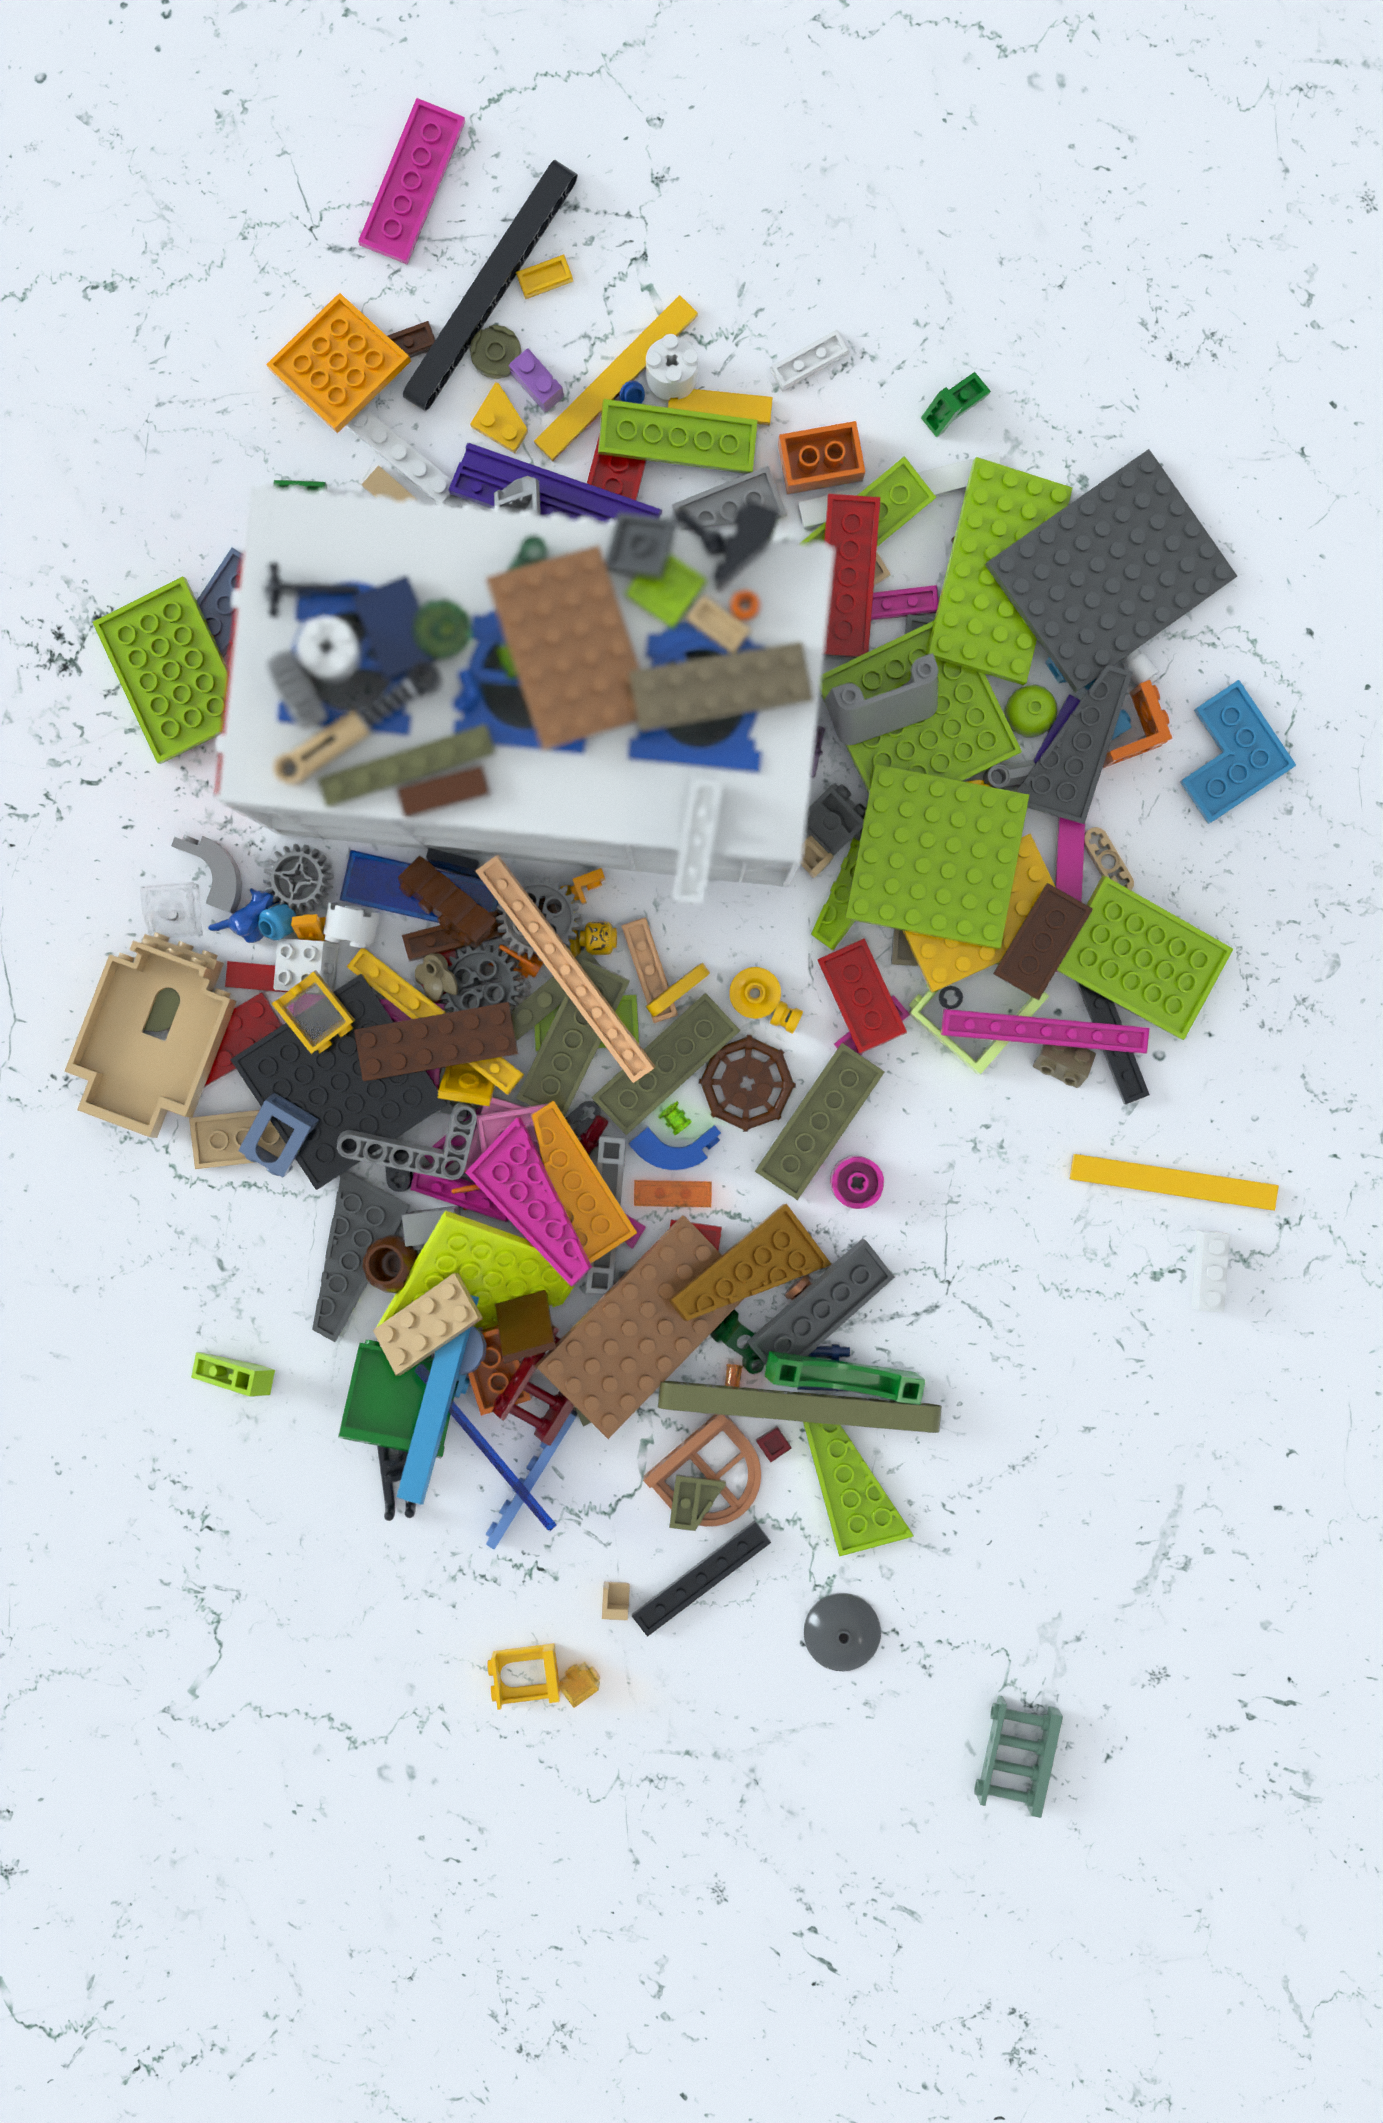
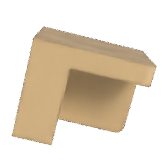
M604 1581L602 1619L628 1620L629 1583Z

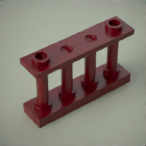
M553 1325L555 1343H557L561 1339L556 1336L560 1329ZM543 1352L523 1359L504 1392L496 1398L492 1412L503 1421L510 1413L532 1425L536 1429L534 1435L543 1443L551 1446L574 1405L560 1391L554 1396L529 1382L536 1369L535 1365L546 1353ZM522 1391L549 1405V1409L544 1417L539 1418L515 1404Z

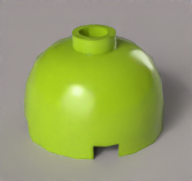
M1025 685L1015 690L1009 697L1004 709L1005 717L1014 732L1026 738L1038 737L1046 733L1054 724L1057 716V702L1053 694L1045 687Z

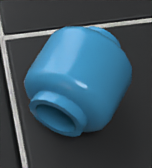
M276 903L260 913L258 928L265 937L271 940H281L294 932L291 922L292 917L297 915L287 904L280 905Z

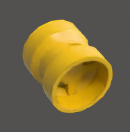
M780 1000L769 1024L776 1027L780 1025L787 1032L793 1034L803 1014V1010L798 1008L792 1009L788 1007L787 1003ZM788 1013H789L790 1016H789L787 1022H785V1020H786V1018H787V1015H788Z

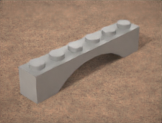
M601 1135L599 1138L597 1170L621 1206L627 1138ZM617 1247L591 1263L592 1268L587 1274L586 1293L605 1295L614 1285Z

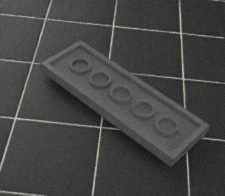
M862 1238L753 1335L747 1343L765 1365H767L769 1351L808 1356L893 1280L895 1276L869 1243Z

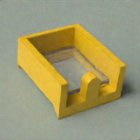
M317 970L313 971L308 977L271 1003L311 1054L315 1050L319 1053L323 1052L332 1045L330 1041L332 1037L336 1034L342 1037L353 1029L351 1023L355 1019L322 979Z

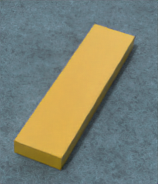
M693 389L685 398H670L668 408L758 420L757 424L770 425L773 397Z

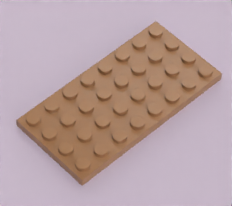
M682 1215L556 1343V1349L550 1350L535 1367L609 1439L660 1386V1382H664L742 1302L740 1300L688 1321H684L669 1302V1299L721 1257V1253Z

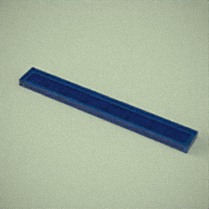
M421 1363L415 1368V1372L427 1385L430 1372ZM451 1400L448 1412L548 1531H551L557 1524L456 1403Z

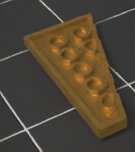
M786 1203L781 1205L669 1299V1302L684 1321H688L793 1279L808 1275L819 1269L826 1268L832 1264Z

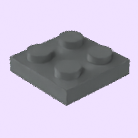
M618 512L605 561L607 571L663 580L677 527L675 520Z

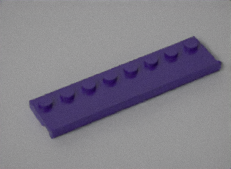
M467 443L465 447L466 452L462 461L458 464L448 489L451 495L493 509L495 508L494 493L497 490H503L514 480L529 476L539 480V517L550 518L551 514H561L567 516L568 520L579 521L580 517H590L596 519V523L608 524L609 520H617L618 512L660 518L662 514V509L471 443Z

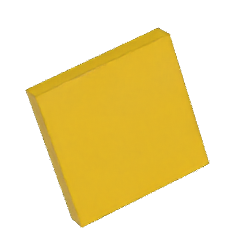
M468 1063L449 1066L445 1069L438 1090V1098L490 1107L496 1085Z

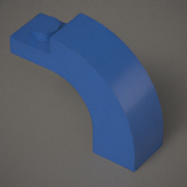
M713 1125L693 1143L684 1147H672L663 1143L648 1126L628 1144L639 1157L655 1167L666 1170H683L705 1161L708 1156L702 1149L706 1147L710 1150L720 1141L717 1136L721 1132Z

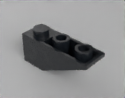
M746 500L744 508L738 507L733 520V524L737 525L733 536L728 534L722 552L727 553L724 563L718 562L712 579L717 581V591H721L769 548L779 521L780 511L750 500Z

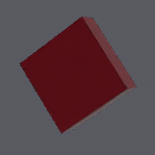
M775 1426L756 1439V1442L770 1463L792 1449L778 1426Z

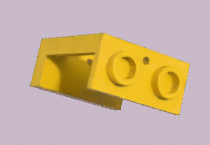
M555 1643L493 1651L491 1660L487 1661L489 1676H493L494 1685L491 1686L492 1702H497V1710H501L503 1704L549 1698V1703L560 1702L561 1690ZM544 1659L546 1683L509 1687L501 1679V1670L506 1664Z

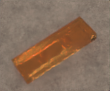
M634 1180V1206L711 1207L712 1181Z

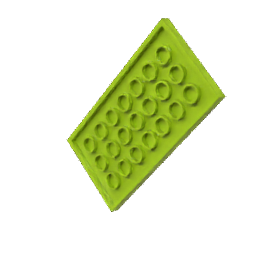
M979 457L973 460L926 655L933 653L934 658L940 661L1020 685L1027 683L1037 638L985 564L1068 506L1073 487Z

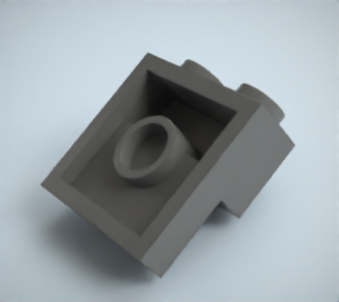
M836 783L831 785L807 809L805 824L806 834L809 837L812 836L833 856L862 829L866 808L861 803L856 805L849 798L852 794L843 784L838 786Z

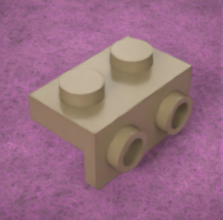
M1043 1044L1039 1056L1033 1063V1067L1045 1075H1050L1063 1081L1068 1086L1079 1088L1089 1076L1096 1053L1087 1048Z

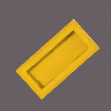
M564 254L516 272L525 300L574 282Z

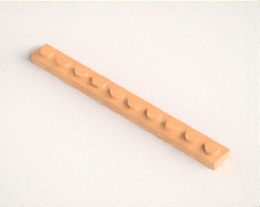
M496 855L477 869L476 873L630 1080L634 1083L655 1068L653 1062L501 857Z

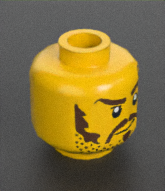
M607 921L588 922L585 926V931H580V946H585L586 951L592 955H609L612 953L613 948H617V928H613L612 924Z

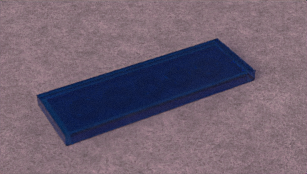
M354 850L350 851L339 898L340 901L439 923L437 921L438 916L432 912L428 914L423 911L418 905L419 900L413 896L407 897L399 889L398 876L411 863ZM438 870L488 912L497 910L499 902L482 880Z

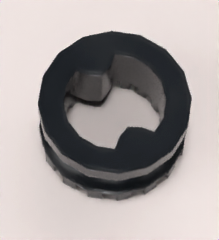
M956 986L944 987L939 993V1003L946 1009H955L963 1002V993ZM948 990L954 991V996L958 997L954 1005L947 1004V999L944 998V994Z

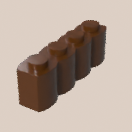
M420 855L398 876L399 889L409 898L413 896L419 900L418 905L428 914L432 912L438 916L437 921L446 930L451 928L457 932V938L465 946L471 945L477 948L497 928V920L487 910L478 905L468 894L459 889L450 879L440 873Z

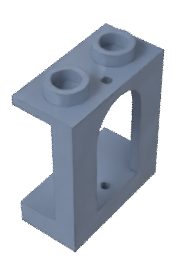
M273 1093L264 1101L238 1151L244 1154L249 1161L257 1162L266 1167L271 1174L283 1178L293 1169V1161L319 1119ZM272 1116L294 1128L279 1158L258 1146V1142Z

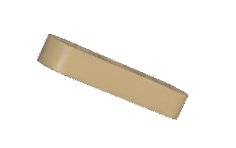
M1098 827L1087 830L1085 832L1084 848L1100 875L1109 878L1108 874L1120 868L1121 872L1117 873V876L1120 880L1125 879L1127 884L1124 887L1132 891L1134 880L1106 832ZM1091 833L1094 836L1099 834L1101 837L1098 841L1100 847L1107 846L1108 850L1096 856L1095 852L1099 848L1095 843L1092 845L1089 843V840L1092 838ZM1106 854L1111 855L1115 860V865L1112 869H1106L1101 864V859ZM1115 875L1110 878L1118 883Z

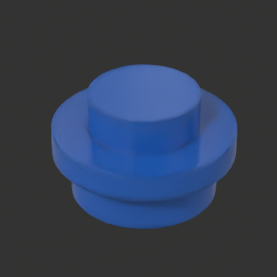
M631 380L622 386L620 390L621 401L642 404L644 401L645 390L638 381Z

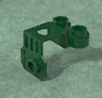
M734 1309L713 1330L710 1336L716 1342L722 1341L726 1346L743 1357L742 1365L747 1372L758 1374L764 1369L765 1364L748 1343L743 1348L737 1346L739 1337L748 1335L751 1338L756 1332H752L738 1320L739 1313ZM755 1362H758V1364L752 1368V1365Z

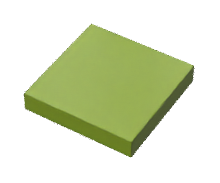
M669 553L663 580L637 576L626 591L625 597L671 629H674L706 585L707 579Z

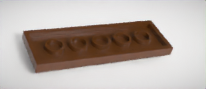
M510 1002L354 1030L363 1081L519 1054Z

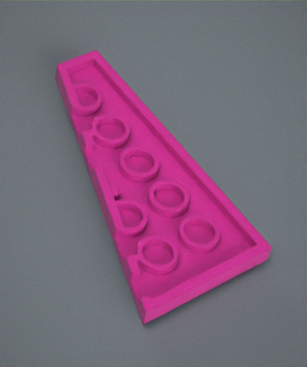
M517 1117L465 1173L570 1286H574L592 1268L591 1263L521 1117Z

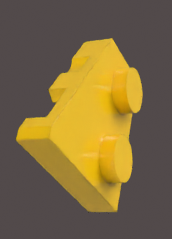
M495 382L471 421L470 426L515 454L526 437L528 429L500 384Z

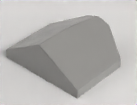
M525 476L514 480L503 490H497L494 493L495 508L507 509L511 514L521 515L522 511H532L540 515L539 480Z

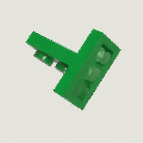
M973 372L950 390L947 387L942 389L926 409L921 419L932 433L939 437L946 431L951 422L985 399L991 391L977 373Z

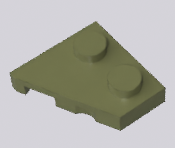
M676 1474L669 1528L696 1531L703 1517L724 1489L726 1481Z

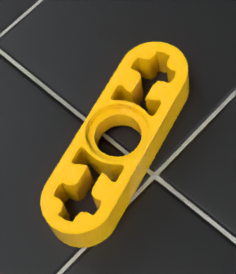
M703 962L646 1005L647 1010L653 1017L657 1016L707 977L710 971Z

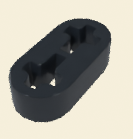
M585 1101L565 1118L569 1125H572L575 1121L579 1123L574 1129L577 1138L589 1129L596 1116L600 1115V1108L593 1101ZM593 1106L595 1108L593 1112L595 1117L593 1119L587 1117L582 1122L579 1118L584 1114L583 1107L590 1108Z

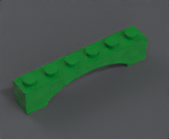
M769 1351L764 1375L774 1385L798 1388V1386L842 1389L921 1405L926 1381L919 1374L912 1371Z

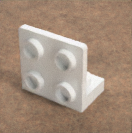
M284 938L278 940L273 988L275 990L289 991L308 977L309 974L317 970L322 979L334 992L339 944ZM318 985L307 992L324 994Z

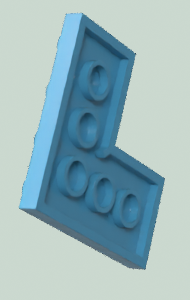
M1237 680L1194 709L1222 753L1182 779L1180 783L1206 822L1210 824L1296 766L1240 680Z

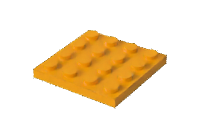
M339 293L266 365L274 375L338 434L411 362V359L398 345Z

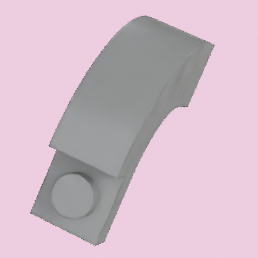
M184 835L183 839L174 836L171 844L172 847L200 857L211 870L212 886L205 904L234 914L241 899L242 880L239 868L231 854L220 844L202 836L199 845V840Z

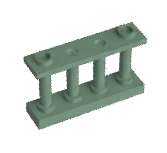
M998 1696L997 1703H993L991 1707L990 1718L993 1719L981 1778L975 1782L974 1794L977 1795L978 1801L982 1806H986L988 1795L1023 1802L1031 1816L1042 1818L1063 1715L1059 1708L1048 1706L1047 1714H1043V1716L1006 1709L1007 1703L1004 1697ZM1004 1719L1041 1727V1730H1043L1042 1739L1033 1741L1001 1734ZM998 1745L1035 1752L1038 1755L1036 1765L1033 1764L1030 1767L996 1759ZM993 1770L1030 1777L1032 1781L1031 1790L1024 1792L991 1785Z

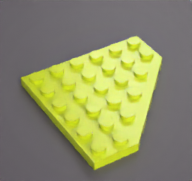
M445 1210L414 1265L411 1267L404 1287L395 1294L376 1328L453 1273L460 1275L470 1295L479 1297L477 1308L483 1319L473 1326L476 1328L482 1327L483 1330L498 1325L495 1307L497 1303L545 1290L549 1305L556 1307L563 1305L574 1286H570L527 1239Z

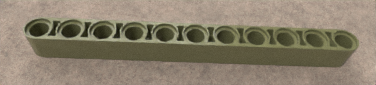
M678 1381L660 1382L658 1408L665 1410L928 1433L940 1432L942 1409L941 1405L929 1403L916 1405L896 1402L895 1400Z

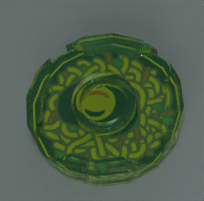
M441 599L426 602L418 610L413 620L412 634L416 644L424 653L438 659H449L458 656L466 649L472 636V629L467 612L459 604L451 600Z

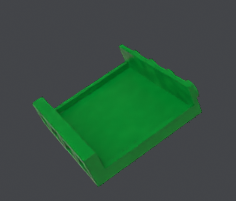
M365 1340V1343H359L338 1438L409 1452L434 1359L431 1357L432 1354L404 1374L396 1375L378 1341ZM454 1397L451 1400L436 1458L441 1459L444 1454V1443Z

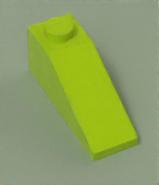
M196 1352L191 1378L249 1397L266 1396L271 1394L275 1370L255 1363Z

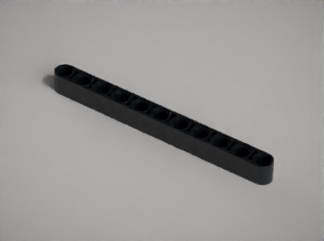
M557 160L551 162L410 378L402 394L405 399L424 411H427L432 406L471 346L472 339L482 329L516 277V272L521 269L570 194L577 181V173Z

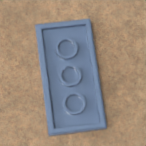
M231 547L197 599V603L223 658L231 645L234 616L232 598L233 590H236L238 571L242 553Z

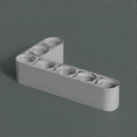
M457 1103L451 1113L443 1149L346 1130L338 1136L337 1150L345 1158L456 1180L465 1171L477 1115L470 1103ZM460 1111H470V1119L460 1121L457 1118ZM454 1136H464V1144L454 1146L451 1143ZM347 1138H351L357 1143L351 1150H347L342 1146V1142ZM372 1144H378L382 1147V1152L372 1155L368 1152V1147ZM403 1149L408 1152V1156L404 1160H397L393 1156L397 1150ZM424 1155H430L434 1158V1161L431 1165L424 1166L419 1162L420 1158ZM455 1160L459 1163V1167L455 1171H449L445 1168L446 1163Z

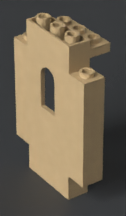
M156 932L153 937L144 934L141 943L133 940L129 950L137 953L136 958L123 953H119L118 957L109 954L64 1071L88 1080L77 1109L78 1111L151 1138H158L167 1111L193 1118L237 1002L230 999L231 993L216 988L213 993L224 963L216 960L218 955L205 950L202 951V954L193 952L194 946L181 941L178 942V945L168 942L170 937ZM165 988H173L180 996V1004L166 1041L143 1033L158 993Z

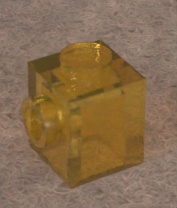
M586 1662L580 1666L574 1664L565 1672L566 1676L560 1679L558 1687L572 1707L575 1708L599 1690V1680L601 1678L597 1670L593 1666L589 1668Z

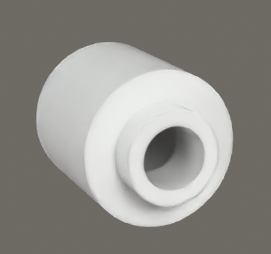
M1138 649L1121 662L1125 666V670L1133 672L1131 679L1137 686L1148 680H1151V683L1154 684L1159 679L1156 676L1159 673L1157 667L1144 652L1141 653Z

